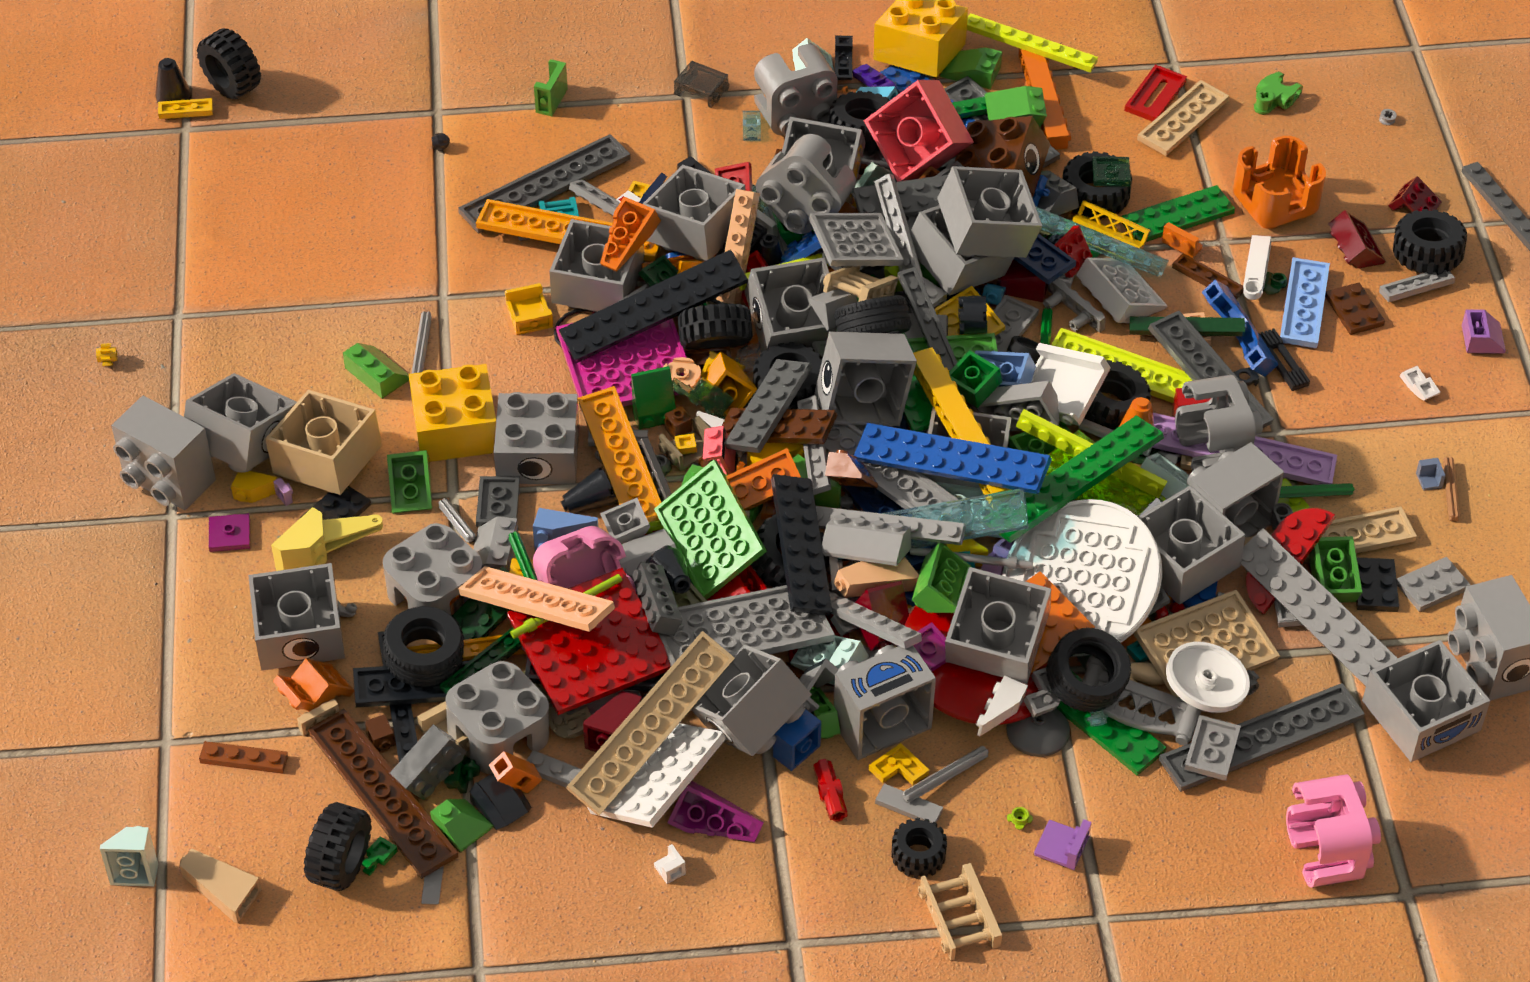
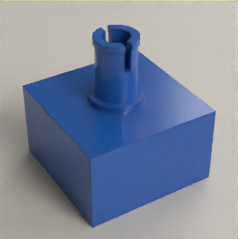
M805 709L804 713L796 721L784 723L774 734L776 741L773 744V757L790 771H793L821 746V721Z

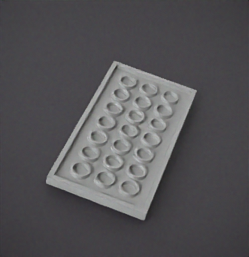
M787 585L678 607L683 621L676 634L673 636L658 633L664 644L671 666L702 631L732 656L744 645L768 654H774L831 642L835 638V634L825 615L790 611Z

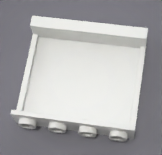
M1039 343L1036 350L1040 354V358L1036 363L1031 383L1050 381L1058 395L1059 421L1067 425L1074 424L1080 426L1111 367L1102 356Z

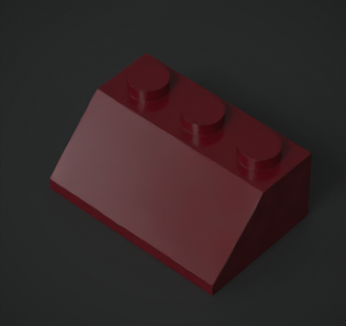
M1344 210L1328 223L1331 228V235L1338 241L1337 246L1345 254L1344 259L1350 266L1353 264L1360 269L1381 265L1386 262L1368 227L1357 217Z

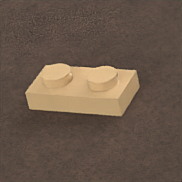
M332 699L297 718L299 731L303 736L309 734L308 728L339 712V705L336 700Z

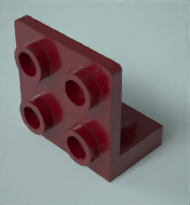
M1416 176L1402 186L1388 206L1392 211L1398 207L1403 208L1405 205L1412 212L1416 210L1422 211L1423 209L1433 211V209L1436 210L1442 201Z

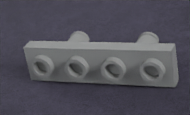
M1056 279L1048 285V291L1052 295L1043 300L1045 308L1052 309L1061 302L1078 315L1069 321V326L1073 331L1076 332L1085 324H1089L1099 333L1105 330L1104 314L1092 307L1089 301L1081 298L1075 290L1070 289L1063 280Z

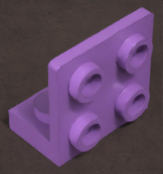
M1083 819L1081 826H1076L1074 829L1049 820L1037 844L1034 855L1075 870L1090 837L1092 822Z

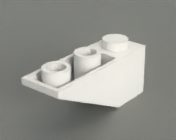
M1007 676L1003 677L1001 683L997 682L992 692L995 694L993 699L989 698L984 709L987 710L985 715L981 714L976 726L979 727L977 735H983L1017 713L1025 697L1028 685Z

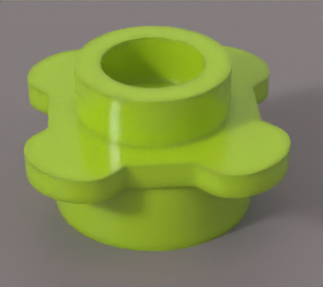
M1016 807L1013 809L1012 814L1007 815V821L1012 822L1016 829L1022 830L1027 823L1033 821V817L1029 815L1027 809Z

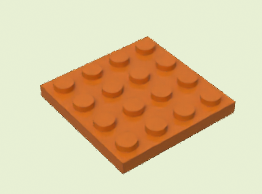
M1041 571L1025 581L1051 588V609L1031 674L1047 666L1052 651L1065 634L1079 628H1095Z

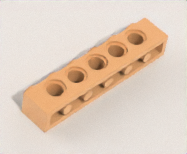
M736 189L725 252L731 249L742 270L746 273L760 193ZM738 287L716 297V300L726 304H740L742 291Z

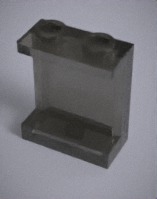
M691 61L675 79L674 95L681 97L687 91L707 99L708 107L712 108L715 103L719 102L724 92L726 93L729 89L728 74Z

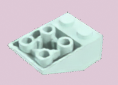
M835 636L834 641L799 648L790 663L805 671V669L826 658L839 669L849 661L863 662L869 658V655L861 641ZM835 679L829 683L835 686Z

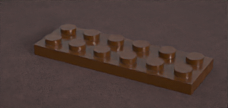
M730 408L722 424L728 436L746 408ZM787 409L766 443L825 444L838 415L835 410Z

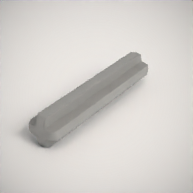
M447 498L438 502L439 508L467 543L475 541V533Z

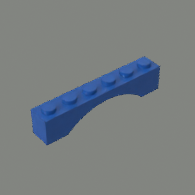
M1215 279L1202 291L1203 295L1222 318H1245V336H1236L1243 349L1244 358L1251 369L1266 377L1279 365L1228 286Z

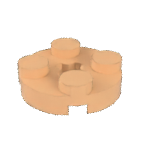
M690 358L672 359L673 362L666 363L663 366L670 367L674 391L692 392L701 380V369Z

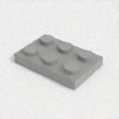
M1447 557L1396 579L1397 586L1419 612L1465 592L1466 586L1471 585Z
M1199 715L1184 770L1226 781L1241 726Z

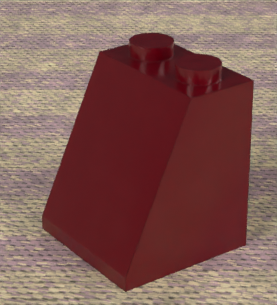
M1014 259L1005 276L997 280V285L1006 287L1005 295L1042 303L1048 288V284Z
M902 581L866 589L855 602L904 626L909 617ZM860 628L870 651L880 650L887 645H896Z
M621 691L587 718L583 723L585 749L597 752L642 701V697L635 693Z

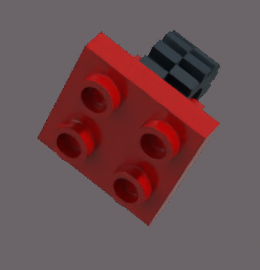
M1073 226L1065 235L1053 234L1048 239L1049 242L1076 260V266L1065 273L1066 278H1072L1080 270L1086 258H1092L1080 226Z

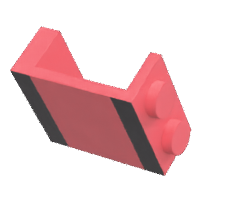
M724 426L707 428L704 430L703 461L717 459L724 474L729 475L736 472L738 454L736 450L726 449L724 442L728 438V434Z

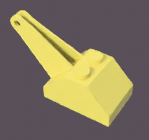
M312 507L271 545L276 571L325 564L328 560V552L381 531L383 529L382 517L379 515L323 520L322 513Z

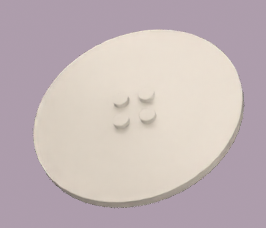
M1089 499L1069 502L1016 539L1008 553L1007 559L1009 557H1016L1017 560L1033 562L1032 570L1021 568L1012 570L1004 566L1002 576L1027 581L1041 571L1095 626V629L1109 633L1121 643L1142 625L1152 611L1162 581V560L1152 533L1135 514L1112 502ZM1082 653L1074 654L1073 656H1086L1089 654Z

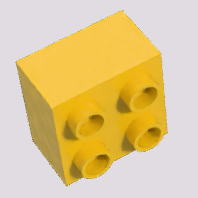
M896 0L874 24L873 60L938 77L966 45L968 8L956 5L954 0Z
M487 364L464 365L457 368L425 370L420 373L409 374L419 451L427 450L429 462L494 453L496 417Z

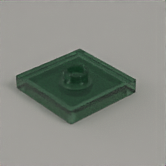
M1092 157L1094 186H1131L1129 157Z

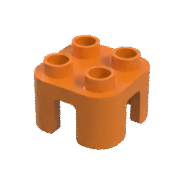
M1293 136L1274 138L1271 142L1268 161L1259 166H1256L1258 151L1254 146L1244 148L1238 155L1233 193L1252 218L1263 228L1273 229L1277 226L1306 218L1319 210L1326 170L1321 163L1312 165L1310 177L1306 175L1305 165L1308 147L1299 138Z

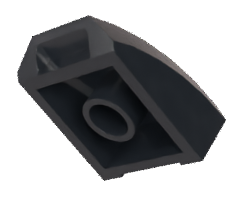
M493 773L479 782H475L469 791L470 801L493 824L495 830L511 824L528 813L532 808L520 789L497 781Z

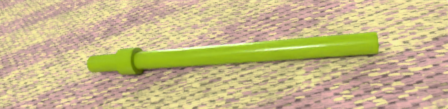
M617 574L583 593L595 596L622 582V578ZM539 617L530 618L524 621L523 625L510 631L511 636L515 639L526 632L531 633L537 629V626L549 620Z

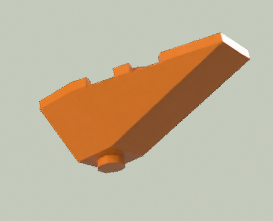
M623 197L614 211L613 224L609 229L610 235L608 242L605 244L600 262L602 266L616 272L651 237L661 222L655 209L627 197Z

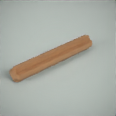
M1445 457L1443 459V471L1445 473L1444 481L1448 518L1450 521L1457 522L1460 517L1455 464L1452 457Z

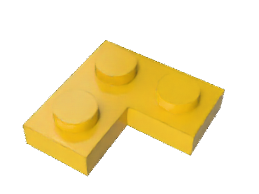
M902 743L869 765V771L882 783L900 773L914 786L929 775V769Z

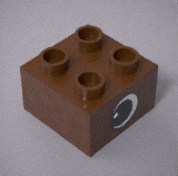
M1033 116L968 122L966 129L974 143L957 154L955 162L958 161L964 167L1022 170L1033 199L1050 147V142Z

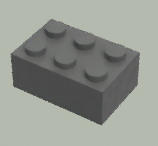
M433 724L390 774L405 789L425 800L434 792L436 786L448 777L453 767L463 760L467 751L452 736Z

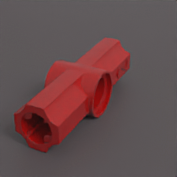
M826 758L820 759L817 763L813 764L818 781L819 797L825 803L829 819L839 822L848 816L843 799L842 784L840 779L836 777L832 762Z

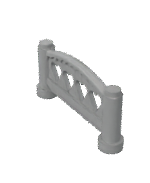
M1090 656L1086 663L1087 670L1082 683L1090 686H1101L1108 683L1109 677L1106 667L1099 659ZM1129 680L1117 701L1100 712L1122 724L1139 730L1173 735L1176 737L1178 744L1187 745L1192 739L1199 715L1203 710L1189 705L1179 697L1177 698L1171 694ZM1130 695L1132 696L1135 709L1129 710L1127 707H1121L1118 702ZM1148 703H1152L1155 716L1149 717L1147 714H1140L1138 710ZM1172 710L1175 724H1168L1167 721L1162 722L1158 717Z

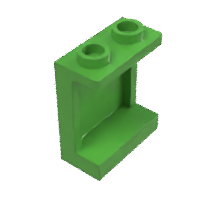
M550 59L548 62L549 80L547 84L535 83L534 97L536 113L552 117L568 90L566 63Z

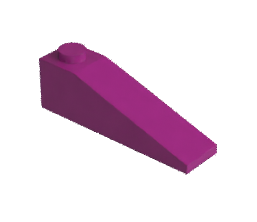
M693 781L681 793L668 820V824L687 833H701L708 836H722L729 839L755 842L764 823L747 811Z

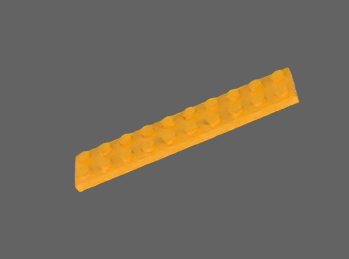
M487 199L476 221V228L561 244L571 219L612 226L613 223ZM646 241L644 243V260L655 261L661 246Z

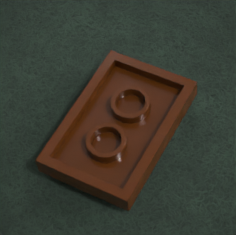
M1360 282L1326 291L1325 298L1350 335L1384 326V318Z

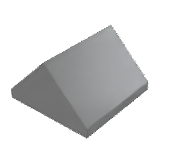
M837 288L833 291L810 297L808 301L826 330L830 331L837 328L834 318L836 309L856 303L857 296Z

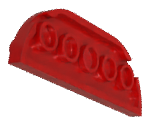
M1318 508L1302 509L1287 516L1277 526L1271 536L1302 564L1334 521L1336 515ZM1247 572L1246 588L1249 598L1256 609L1265 615L1276 598Z

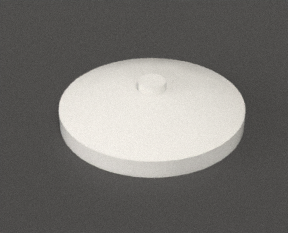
M1206 642L1183 644L1173 651L1167 662L1166 676L1171 688L1183 701L1197 709L1215 713L1228 712L1240 706L1248 694L1250 680L1244 665L1232 653L1215 644Z

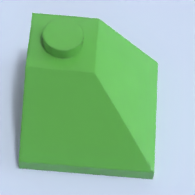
M447 799L430 811L431 819L460 853L494 828L493 824L466 799Z

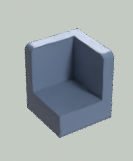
M1439 459L1419 460L1416 475L1424 491L1441 489L1445 473Z

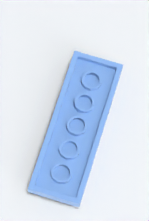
M1292 258L1280 333L1283 343L1317 348L1330 263Z

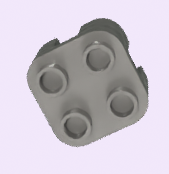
M805 44L798 47V56L806 68L791 71L778 53L764 57L755 67V81L763 93L754 95V102L772 131L777 135L786 136L790 117L829 124L830 106L837 98L838 80L835 72L818 47L813 44Z
M806 134L799 138L786 156L782 152L776 154L756 182V191L760 193L762 201L789 231L797 234H805L813 230L809 220L810 213H838L856 185V177L849 166L844 165L834 177L823 167V161L831 151V146L824 138L816 134Z
M1225 375L1188 381L1183 384L1182 392L1185 398H1194L1195 400L1211 399L1208 402L1177 408L1175 427L1181 445L1190 446L1207 443L1206 445L1210 452H1220L1193 457L1191 462L1193 471L1199 466L1209 468L1218 462L1220 456L1230 448L1239 450L1250 442L1254 444L1255 435L1262 433L1263 422L1261 415L1257 410L1251 411L1248 405V388L1244 381H1237L1234 375Z
M439 523L430 524L390 549L383 558L387 595L395 606L404 601V595L408 602V609L420 606L434 607L450 615V601L460 594L458 588L483 568L482 560L478 553L453 529ZM463 596L465 603L469 598Z
M506 661L493 663L453 686L446 695L447 732L455 740L464 736L465 733L470 744V760H475L483 773L492 774L493 772L489 764L504 751L513 755V745L525 736H527V747L531 751L538 752L548 743V700L521 669Z

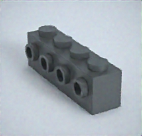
M640 562L637 569L633 572L632 580L635 583L637 594L645 610L651 631L674 636L683 619L664 568L654 563Z

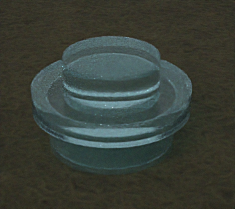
M1096 711L1090 713L1091 717L1087 718V722H1090L1091 727L1107 724L1108 714H1103V711Z

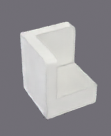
M672 844L668 846V855L654 862V867L666 884L686 874L685 861Z

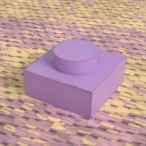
M281 478L275 480L276 495L285 506L293 503L291 495L293 490L288 483L285 484Z

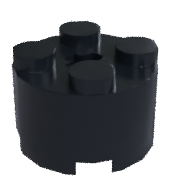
M982 295L958 297L960 335L987 333L986 297Z

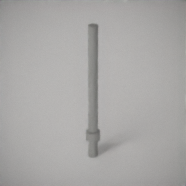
M911 546L910 555L926 556L932 549ZM954 552L965 562L1005 566L1012 570H1016V568L1033 569V562L1017 560L1016 557H1009L1007 559Z

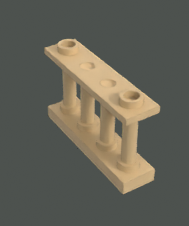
M847 266L828 273L823 281V292L827 293L838 288L856 295L859 298L858 302L879 297L894 296L898 277L891 275L878 279L860 272L861 266Z
M971 863L962 865V874L958 878L929 885L926 876H921V883L918 886L920 898L925 899L942 939V950L944 954H948L950 961L955 960L956 948L983 940L989 941L992 949L1001 947L1002 933ZM959 886L966 887L967 895L940 903L936 902L933 895L934 893ZM974 905L975 913L956 919L944 921L941 914L942 911L959 906ZM975 922L981 923L984 928L982 932L952 940L949 933L950 929Z

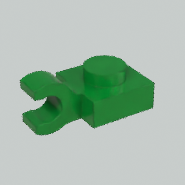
M380 836L366 850L368 858L362 862V866L365 867L362 872L370 876L375 871L378 863L385 866L398 852L397 846Z

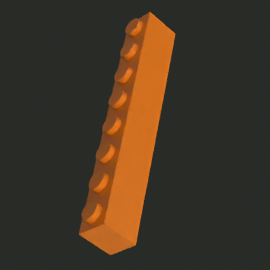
M1019 48L1018 57L1027 86L1040 87L1043 90L1047 117L1040 128L1055 150L1068 149V141H1071V132L1067 130V119L1063 117L1064 110L1063 106H1060V96L1056 94V83L1052 81L1053 74L1049 70V60Z

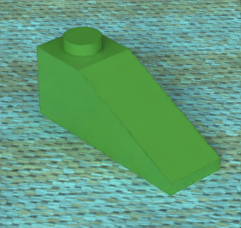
M812 687L809 691L812 694L810 698L819 705V708L811 712V714L821 721V738H832L834 735L840 734L837 710L820 687Z

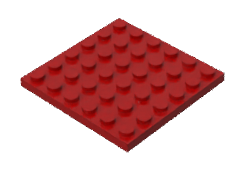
M623 568L568 588L583 593L617 574L621 576L622 582L595 595L596 597L613 601L615 609L590 632L549 620L537 626V629L531 633L526 632L518 637L557 715L663 674L671 667L664 644L658 633L651 631L642 603ZM514 610L507 612L514 629L523 625L524 621L536 618L535 616Z

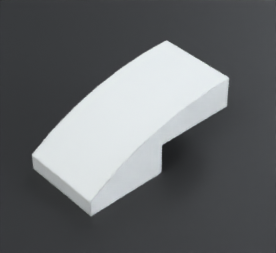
M1418 366L1400 374L1407 387L1423 401L1441 393L1431 377L1426 379Z

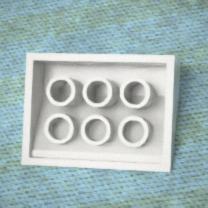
M1086 258L1077 273L1081 283L1092 292V296L1099 300L1102 307L1118 323H1130V316L1147 317L1167 308V304L1126 259Z

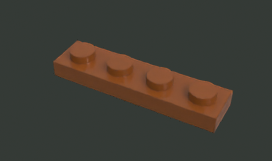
M204 741L199 756L201 764L280 774L284 773L288 760L287 751Z

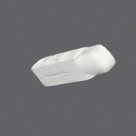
M1252 235L1243 285L1244 296L1249 300H1257L1263 293L1271 250V236Z

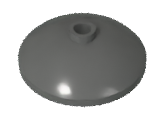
M1056 708L1051 712L1034 718L1030 716L1014 723H1008L1006 733L1011 744L1020 752L1030 756L1044 757L1059 752L1067 744L1070 726L1065 715Z

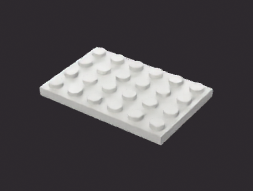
M679 723L600 816L653 828L727 737L721 731ZM588 808L590 814L597 815L590 808Z

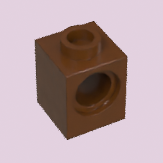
M680 406L665 414V429L673 439H675L674 436L685 435L692 431V418Z
M385 714L365 721L369 740L378 752L395 746L394 733Z

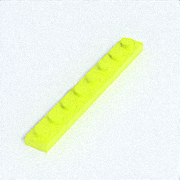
M970 13L967 18L968 31L1091 73L1098 62L1097 56Z
M1023 409L1015 426L1073 456H1077L1093 445V443ZM1131 462L1111 474L1157 498L1160 497L1167 483V480Z

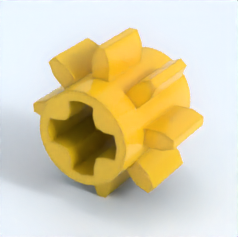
M111 343L101 344V348H96L97 362H102L103 367L113 366V362L118 361L117 348L111 347Z

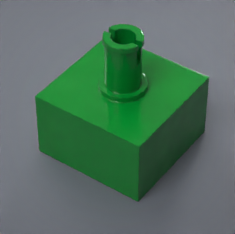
M970 350L949 371L950 378L956 382L960 395H963L966 402L976 408L1002 383L1000 368Z

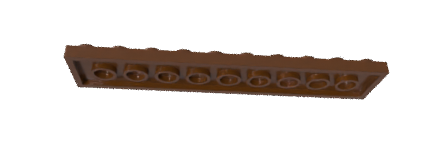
M345 709L308 728L311 738L421 879L459 857L457 850L411 792L405 789L390 774L392 768Z

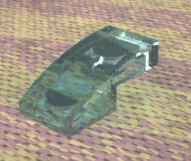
M743 111V141H761L760 111Z

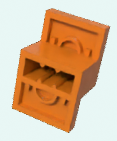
M305 658L291 678L277 675L273 680L278 687V691L290 700L289 704L296 710H307L308 712L334 699L336 695L350 697L354 692V689L332 664Z

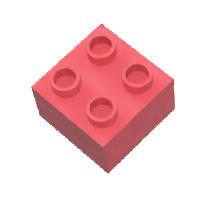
M917 80L864 120L897 182L919 179L930 166L937 170L974 143L940 80Z

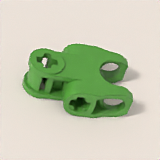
M1279 71L1266 76L1257 85V100L1254 104V111L1264 115L1270 113L1278 106L1285 110L1288 109L1301 95L1303 85L1300 83H1295L1292 86L1283 85L1282 82L1285 74Z

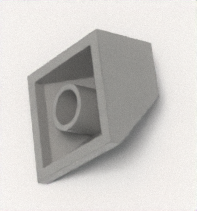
M638 498L600 513L608 533L621 544L645 536L650 528Z

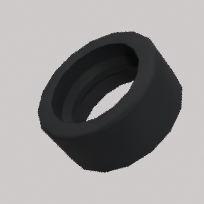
M1013 336L1011 338L1007 352L1029 353L1035 365L1040 358V354L1036 350L1039 343L1021 336Z

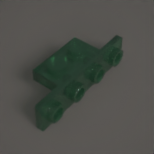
M675 377L672 380V386L676 393L686 395L694 405L704 407L709 415H716L725 420L727 416L725 411L734 401L732 396L703 377L699 379L693 389Z

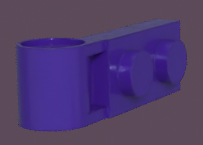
M868 64L861 65L852 70L853 77L868 87H896L891 80Z

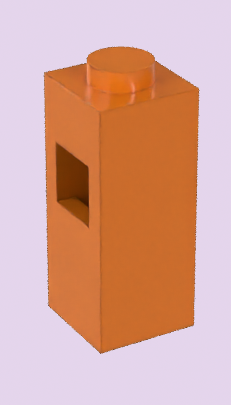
M505 751L489 764L497 781L520 789L527 794L543 780L533 763Z

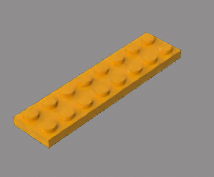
M615 386L579 397V406L613 492L617 497L618 505L638 498L648 522L659 520L654 508L661 503V500Z

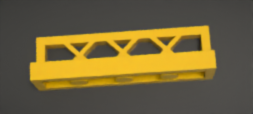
M1085 200L1082 201L1078 214L1073 217L1071 224L1080 226L1082 229L1137 254L1143 250L1150 233L1149 229ZM1085 206L1092 209L1093 217L1088 218L1082 215ZM1099 216H1108L1111 224H1102ZM1120 222L1125 224L1127 231L1124 233L1119 232L1115 224ZM1139 230L1144 233L1141 241L1134 238L1133 231Z

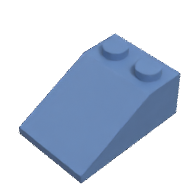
M975 351V354L1000 368L1002 383L998 387L1031 383L1036 365L1029 353Z
M539 508L533 524L535 552L539 546L547 541L585 527H598V518Z

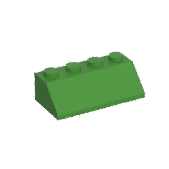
M938 543L924 557L912 601L917 607L924 609L927 613H955L969 567L972 566L943 543Z

